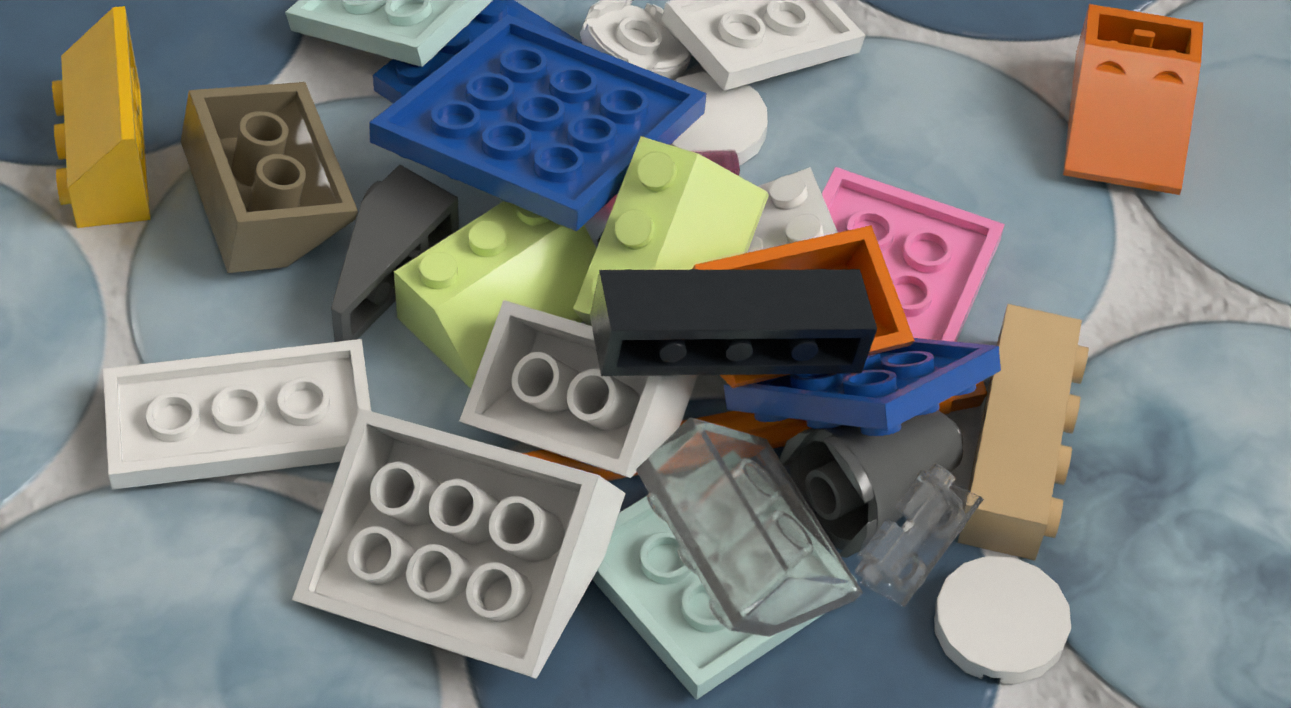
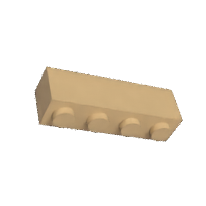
M1007 304L996 345L999 346L1001 371L990 376L958 543L1036 560L1043 536L1056 537L1063 509V499L1052 497L1054 483L1064 485L1072 454V447L1061 445L1063 432L1073 433L1081 399L1080 396L1070 394L1071 382L1081 384L1089 347L1078 345L1082 320Z

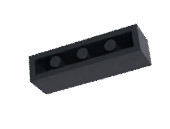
M860 269L599 270L590 312L601 376L862 373L877 331Z

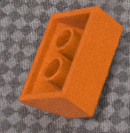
M872 225L695 264L692 268L698 270L860 269L877 326L868 356L911 346L915 341ZM791 374L720 376L732 388H737Z

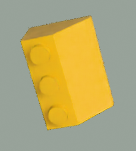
M125 6L113 7L61 55L62 80L52 81L56 115L64 116V123L54 124L56 151L59 160L66 159L67 168L56 169L58 196L61 205H72L77 228L151 220L141 88Z

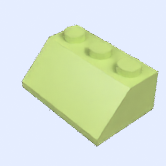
M640 136L573 310L586 325L592 326L590 312L599 270H690L695 264L747 253L769 196L767 191L698 153Z
M503 201L394 271L397 319L471 388L503 300L576 322H583L573 310V307L597 248L585 225L578 231H574L512 203Z

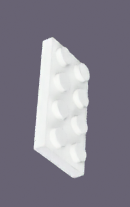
M362 339L103 369L108 475L112 490L341 462L359 408L371 411Z

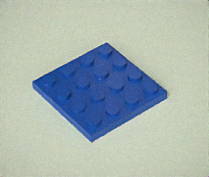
M506 15L369 122L370 143L447 175L451 179L461 181L498 197L505 202L512 203L547 218L558 225L578 231L619 193L640 136L671 145L705 113L707 93L518 18Z

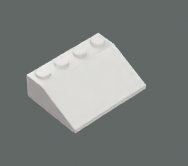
M359 408L292 600L537 679L605 557L625 492L597 474Z

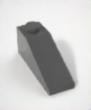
M401 164L383 181H377L370 186L361 201L331 306L334 342L357 340L396 301L394 271L459 230L457 196Z

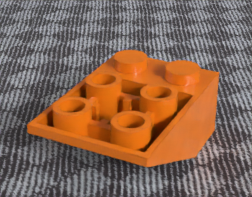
M1089 4L1075 56L1063 170L1064 176L1180 195L1201 67L1204 22Z

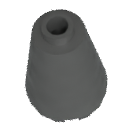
M938 410L930 414L914 416L901 423L900 431L884 436L864 435L861 433L860 427L841 425L834 428L806 429L787 440L780 456V468L790 464L792 484L783 488L786 502L789 508L826 547L833 545L842 550L838 556L847 558L867 549L960 465L963 457V436L957 424Z

